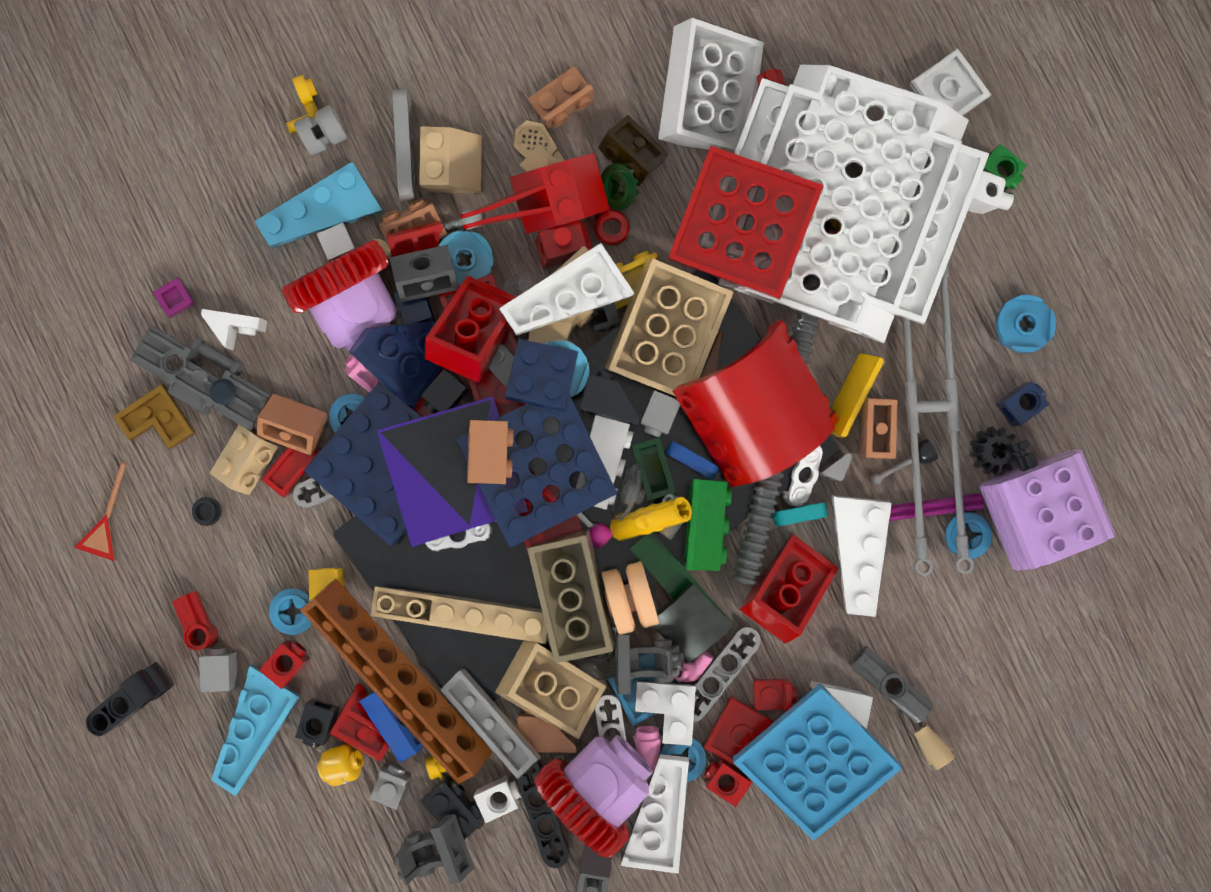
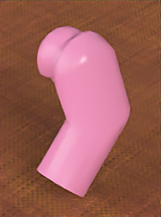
M704 651L695 661L684 663L683 671H680L679 676L674 679L677 682H691L700 679L714 657L708 651Z

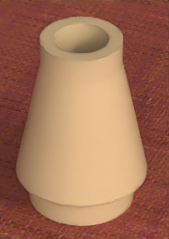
M925 724L913 733L928 765H933L935 770L944 767L955 758L951 752L953 749L928 724Z

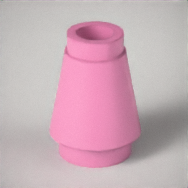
M641 726L636 729V734L633 736L636 751L654 771L659 759L662 735L656 726Z

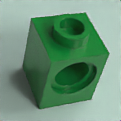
M999 144L989 153L983 171L1004 178L1006 181L1004 191L1008 188L1014 190L1024 178L1021 172L1027 165ZM998 165L1006 168L1007 177L1001 176L998 173Z

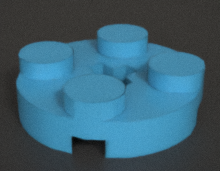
M1020 295L1000 307L995 319V330L998 341L1003 347H1007L1016 353H1031L1041 349L1052 339L1056 330V317L1052 309L1049 310L1048 306L1043 303L1045 302L1044 300L1034 295ZM1023 316L1027 317V322L1032 323V328H1028L1026 332L1022 331V327H1019V321H1022Z

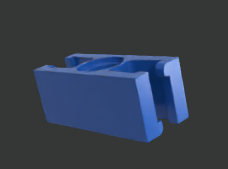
M374 691L359 701L399 763L421 750L423 745Z

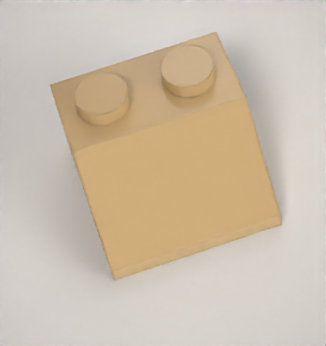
M421 127L419 185L423 191L427 193H481L482 135L452 127Z

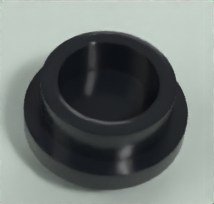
M211 497L198 499L192 507L194 520L202 526H211L217 523L222 515L220 503Z

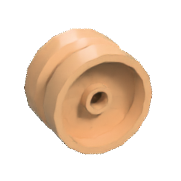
M642 561L627 565L626 574L629 584L626 585L623 584L620 571L616 568L602 572L606 589L604 595L611 618L614 617L619 635L634 631L635 623L632 615L634 611H637L640 623L645 628L659 624Z

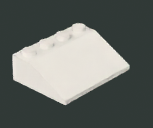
M690 18L674 26L658 139L681 146L709 150L710 146H714L735 153L757 94L758 83L756 78L760 75L764 42L695 18Z

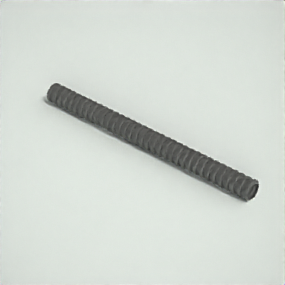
M808 275L804 278L806 281L803 283V286L806 290L814 291L819 288L820 280L817 276ZM796 310L797 318L793 319L795 327L791 328L793 335L789 337L794 338L797 344L796 348L807 366V363L811 361L808 358L809 354L813 353L811 346L815 345L813 337L817 336L815 328L819 327L817 319L820 318ZM781 472L757 481V486L753 488L756 493L751 497L754 500L753 504L749 505V508H752L751 513L747 514V517L750 518L749 522H745V526H747V531H743L745 539H741L743 548H739L741 556L737 557L739 565L735 566L734 570L737 573L732 577L736 582L752 586L758 585L759 581L756 578L761 574L758 569L763 565L760 562L761 558L765 557V554L762 552L763 549L767 548L765 540H769V536L766 535L767 531H771L769 523L773 522L771 514L775 513L773 506L777 505L778 502L775 500V497L779 496L780 492L777 489L782 485L779 480L784 476Z

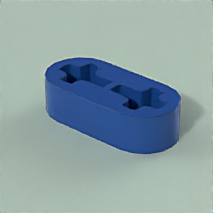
M674 441L670 442L664 453L713 481L719 470V467Z

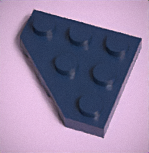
M437 320L365 328L348 351L402 402L413 408L442 369V366L425 359L426 337Z

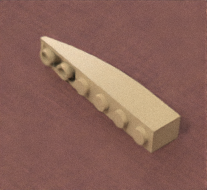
M375 586L370 616L546 644L549 638L542 609Z

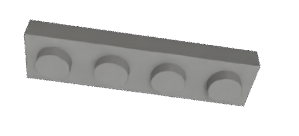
M465 669L459 670L441 689L443 694L517 779L522 777L541 758L539 753Z

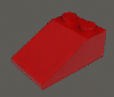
M467 275L427 335L425 359L479 383L490 366L509 327V323L501 313L500 308L515 299L516 296Z
M792 534L759 577L758 585L752 587L739 610L786 644L801 636L839 568Z

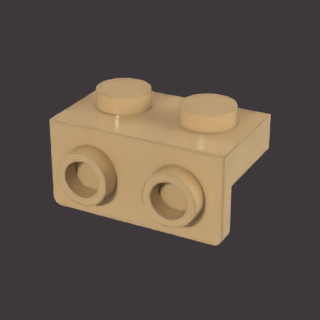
M239 424L210 471V474L228 488L250 495L278 446L257 436L252 430H248Z

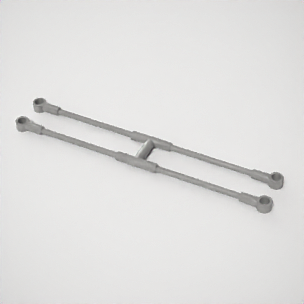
M947 264L940 282L947 380H945L946 400L917 401L916 381H914L910 320L902 317L907 380L905 382L908 434H910L917 530V538H915L916 561L913 563V571L919 576L929 575L933 570V565L928 560L927 538H924L917 435L920 432L918 413L947 412L948 431L951 432L958 536H956L957 559H955L953 566L959 574H968L974 568V563L969 558L968 536H965L958 438V431H960L957 380L954 379L947 281L949 277V264ZM962 560H965L968 564L965 571L961 570L959 566ZM921 562H925L927 565V570L923 573L918 569V565Z

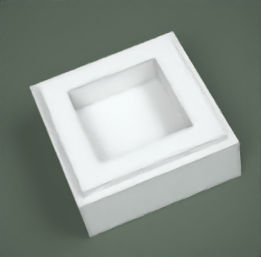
M340 223L317 234L329 261L355 249L344 223Z

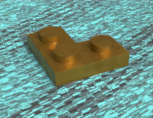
M162 384L113 416L130 441L135 440L155 427L168 449H173L196 434L175 399L168 393L167 387Z

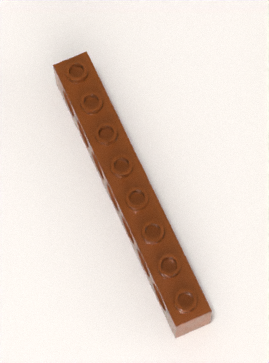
M334 579L304 605L300 611L458 784L475 776L491 755L492 751L472 730L464 718L453 709L445 697L434 688L426 676L415 667L407 655L388 637L387 633L368 615V612L350 595L348 590L337 579Z

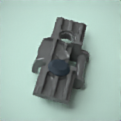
M150 325L130 361L170 384L168 393L172 397L192 406L205 416L210 414L211 409L209 408H212L248 430L253 428L258 415L272 396L239 377L244 368V363L239 360L235 362L207 346L200 337L196 338L192 345L188 347ZM199 354L226 369L222 378L209 373L196 363ZM174 355H179L183 360L182 367L178 371H172L169 368V359Z

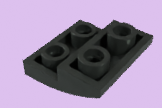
M692 583L672 602L668 601L657 612L659 624L653 625L665 639L672 640V645H679L680 653H683L684 658L688 662H691L706 651L733 626Z

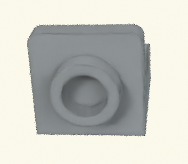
M390 763L388 766L384 764L379 771V777L370 800L397 810L411 774L406 773V769L400 765Z

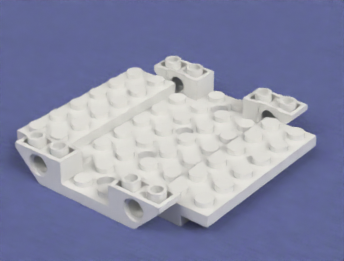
M800 65L793 85L790 84L789 87L762 78L734 154L824 185V188L780 300L721 278L719 285L771 304L776 302L829 321L828 324L881 343L885 342L894 318L893 314L924 325L989 153L961 144V139L969 121L943 102L831 65ZM874 106L881 108L884 113L883 118L879 121H871L866 115L869 108ZM850 163H857L862 168V174L857 178H851L845 173V167ZM726 177L721 190L732 192L737 186L736 180L732 177ZM753 187L749 190L747 196L752 202H760L765 197V192L760 187ZM781 197L776 202V208L780 212H788L793 208V202L788 197ZM715 205L710 218L715 221L723 219L726 215V209L721 205ZM743 215L737 220V227L743 231L750 230L754 225V219L749 215ZM827 220H838L841 224V230L834 235L828 234L824 230V223ZM771 225L765 230L766 238L771 241L780 239L783 233L782 229L777 225ZM704 233L700 245L707 249L711 248L715 243V237L711 233ZM732 243L727 247L726 254L731 259H737L743 254V247L738 243ZM760 253L754 259V264L759 269L768 268L772 262L771 257L766 253ZM808 275H815L820 280V286L814 291L806 290L802 283L803 279Z

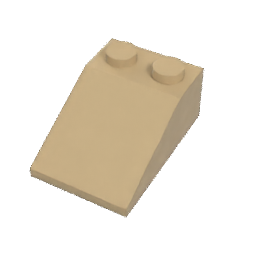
M523 641L495 693L521 709L579 739L606 686L567 661L554 663L552 652L537 642Z

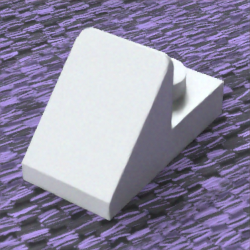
M202 309V317L227 349L234 350L237 328L239 334L255 336L256 331L266 332L267 321L259 317Z

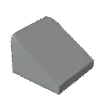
M844 453L821 469L819 475L835 482L843 481L852 460V454Z

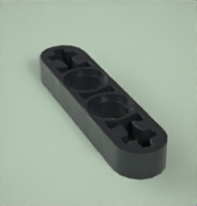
M539 760L533 765L536 768L532 773L534 782L535 777L542 769ZM525 773L519 779L516 778L543 861L551 868H560L567 862L569 849L559 818L547 806L546 801L541 805H534L530 802L529 794L537 790V786L533 783L525 788L524 785H528L530 782L527 773ZM543 818H550L555 824V828L549 833L542 832L538 827V822ZM558 835L559 838L554 839L555 847L557 850H563V852L560 853V859L556 860L554 856L548 855L551 853L549 840Z

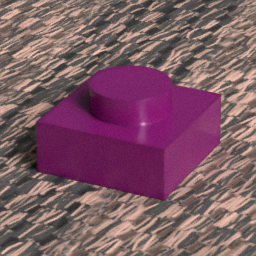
M178 277L153 292L169 318H173L196 304L182 279Z

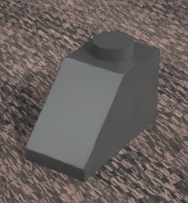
M584 844L576 892H607L612 857L599 856L597 852H593L590 847H586Z

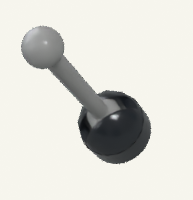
M928 439L918 443L919 463L927 464L938 459V455ZM912 457L880 474H872L870 481L875 485L880 484L883 478L911 464Z

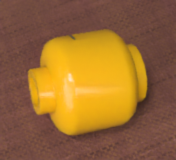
M347 744L325 750L318 761L317 769L320 778L335 787L358 779L364 760L360 751Z

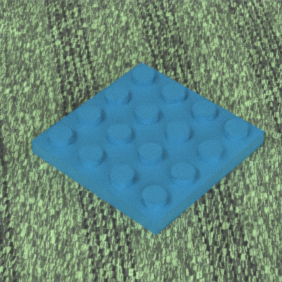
M821 683L733 757V763L813 841L902 769L901 763Z

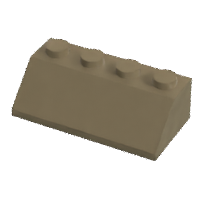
M589 529L559 535L529 546L527 550L554 663L613 652L615 638Z

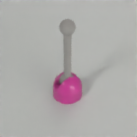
M559 491L555 493L556 499L558 498ZM582 513L576 515L589 528L592 544L597 549L604 546L611 539L612 534L608 526L603 523L592 524Z

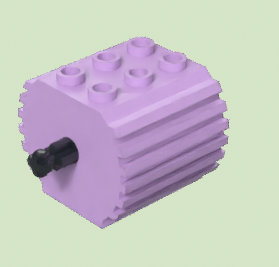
M1027 440L1017 442L1011 448L1013 452H1019L1020 454L1016 459L1019 468L991 478L979 486L1013 570L1036 569L1049 565L1115 537L1116 533L1086 459L1080 449L1058 453L1036 461L1034 454L1027 453L1026 451L1030 447Z

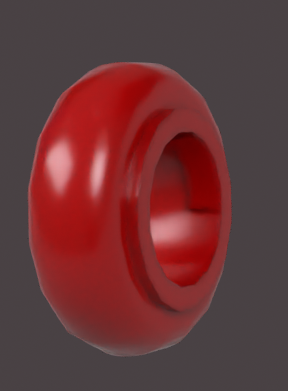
M608 210L601 213L596 219L594 226L598 239L607 245L620 244L627 238L630 231L627 217L616 210ZM609 220H615L620 224L621 229L616 235H608L604 231V224Z

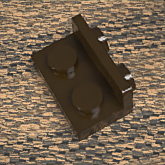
M629 115L624 117L605 134L598 147L612 163H626L628 169L634 170L633 177L639 180L636 184L638 187L643 184L647 176L662 164L669 155Z

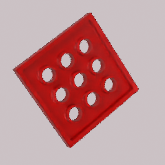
M710 146L668 259L780 300L824 185ZM726 177L734 178L737 182L736 188L732 192L722 191L719 187L722 179ZM753 187H760L764 190L765 197L760 202H752L747 196L749 190ZM781 197H788L793 202V208L785 213L780 212L776 208L777 200ZM715 205H721L726 209L725 217L718 221L709 217V211ZM743 215L751 216L754 219L753 227L747 231L739 229L737 227L739 217ZM771 225L779 226L783 232L781 238L776 241H771L765 236V230ZM711 233L714 235L715 243L711 248L704 249L699 246L698 240L702 234ZM732 243H738L743 247V254L737 259H731L726 254L727 247ZM760 253H766L772 259L771 265L766 269H759L754 264L755 257Z

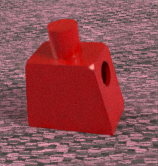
M580 220L542 230L538 233L535 240L543 270L565 263L583 246L588 250L593 248L587 226Z

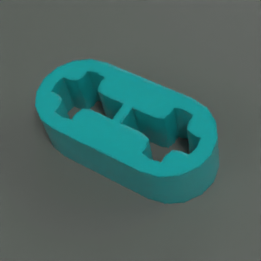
M819 502L777 510L774 514L772 513L774 526H782L828 517L826 502Z

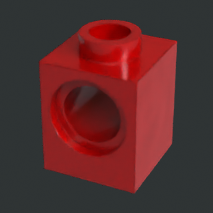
M287 640L281 643L259 671L280 689H283L290 684L311 658L306 655L307 650L297 641L291 642ZM283 655H288L292 659L293 666L291 669H287L282 665L281 658Z
M719 758L717 763L712 761L704 773L706 788L735 808L752 784L750 778L745 773L722 758ZM729 774L733 776V781L728 786H721L718 784L720 776Z

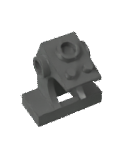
M614 631L615 686L619 695L631 694L630 679L655 677V682L670 683L675 677L679 676L680 671H683L684 655L680 653L679 645H672V640L657 639L654 640L652 645H629L628 633L619 635L618 631ZM655 653L656 668H639V654Z
M455 814L444 816L430 829L431 833L422 834L421 831H417L405 837L398 853L393 858V864L398 865L400 869L398 877L399 879L403 878L405 885L411 882L417 875L419 878L432 874L435 871V867H444L450 884L460 883L474 869ZM432 845H436L439 854H434Z

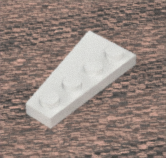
M600 243L502 306L500 311L515 334L520 335L633 296L634 292Z
M831 495L835 513L834 522L838 540V557L841 566L844 610L847 614L876 617L892 503L883 500Z
M660 754L649 784V794L643 800L621 866L679 873L689 758Z

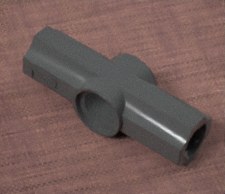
M868 646L859 650L853 657L850 665L915 723L918 724L931 713L934 705ZM890 678H896L898 681L896 689L886 691V682Z

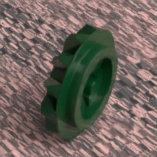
M626 163L611 164L604 169L601 175L608 205L616 210H624L635 204V197L640 193L636 189V184L639 180L634 179V170L628 169ZM622 180H623V183H624V184L622 185V189H623L624 191L618 192V190H619L618 188L620 187V184H619L618 181H622Z

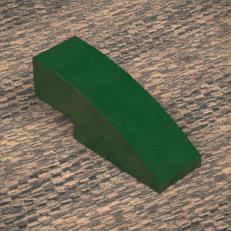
M660 437L631 445L648 506L662 503L663 498L668 494L677 496Z

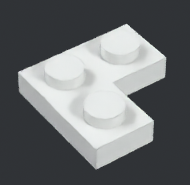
M638 680L635 711L664 714L662 743L692 746L696 685Z

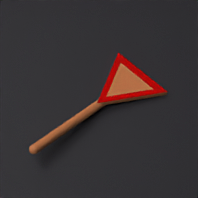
M125 462L120 464L104 517L74 548L116 561L109 519L126 468Z

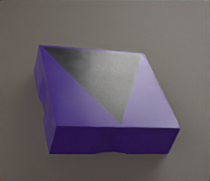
M493 396L376 430L412 547L496 521L478 483H467V461L456 441V438L469 433L470 420L493 421L499 418ZM512 471V477L506 478V484L502 485L507 489L516 487L519 481L517 474ZM521 498L516 502L515 511L517 514L528 511L525 498Z

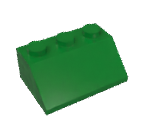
M690 479L688 502L692 509V515L686 524L683 566L686 570L720 571L721 564H726L727 547H723L722 542L723 535H728L729 518L725 517V506L731 505L732 489L727 488V482Z

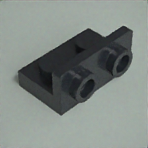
M447 775L420 802L438 822L446 815L455 814L465 840L476 829L479 830L485 821L476 801L471 803L464 795L466 791L461 783L458 784Z

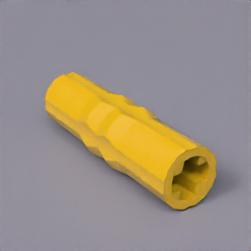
M678 497L659 504H651L647 507H641L636 511L614 517L611 520L610 531L618 541L651 534L652 532L661 531L667 527L689 521L692 509L690 503L684 497Z

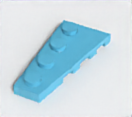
M351 162L254 222L268 245L273 248L305 238L309 234L325 231L340 223H352L361 220L360 218L384 212L355 164Z
M254 664L250 665L246 675L247 679L244 688L241 690L238 699L239 703L231 720L226 742L222 746L211 781L234 796L239 794L301 697L299 693L288 686L280 689L259 671L260 668Z

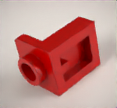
M787 678L753 679L754 709H784L787 712L792 707V704L797 703L796 686H791V682Z

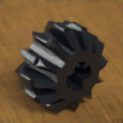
M993 426L987 427L986 433L978 431L976 435L979 441L973 440L970 442V445L976 448V451L970 452L969 457L978 458L973 466L975 468L983 466V474L986 475L992 471L996 476L1002 475L1003 469L1011 471L1013 467L1010 461L1017 462L1016 459L1018 458L1017 455L1013 454L1011 448L1016 436L1014 434L1006 436V428L1003 427L997 431ZM992 446L998 447V449L995 452L997 456L991 455V453L993 452Z

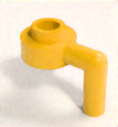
M303 74L292 78L307 115L312 118L315 117V111L318 109L313 96L318 94L311 78L305 79ZM305 116L286 123L290 134L297 132L294 122Z

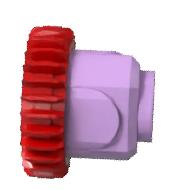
M371 240L282 288L284 298L294 313L298 314L309 309L320 330L326 334L332 346L337 348L346 346L348 351L365 328L390 326V322L396 318L398 312L396 304L378 274L379 271L388 266L389 261L376 240Z
M616 735L611 741L604 737H595L569 764L561 759H552L535 777V785L537 786V791L542 794L541 798L547 802V806L553 810L554 815L558 816L562 821L561 823L565 824L569 831L575 834L577 839L581 840L586 847H590L599 856L608 858L617 853L628 841L629 833L624 821L648 796L649 785L646 779L653 771L642 756L622 737Z

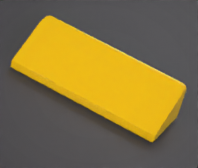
M860 353L857 356L831 408V411L834 410L839 417L838 422L834 425L836 428L831 433L838 438L847 437L884 363L883 358Z

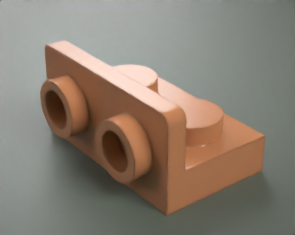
M573 66L529 97L528 102L547 129L552 126L559 127L569 119V114L576 109L581 111L592 103L594 88L591 84L588 85L576 67Z
M419 198L408 205L409 208L400 213L398 210H394L382 217L383 221L379 222L385 240L387 241L386 235L441 221L431 198L427 200ZM443 223V230L440 233L439 239L448 235Z

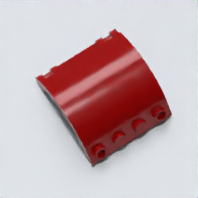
M783 320L769 326L768 334L754 348L736 361L708 376L680 384L672 391L730 487L766 479L799 462L827 439L836 428L834 425L839 420L834 410L831 411L828 405L830 401L826 394H822L798 352L794 338L788 336L786 332L788 328Z

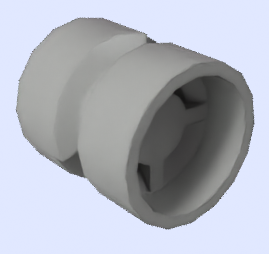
M330 104L315 111V117L312 118L307 115L294 122L302 142L312 157L327 150V144L330 143L335 146L348 139L338 116ZM318 124L325 135L320 139L313 129Z

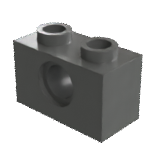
M448 245L390 257L401 303L458 290Z

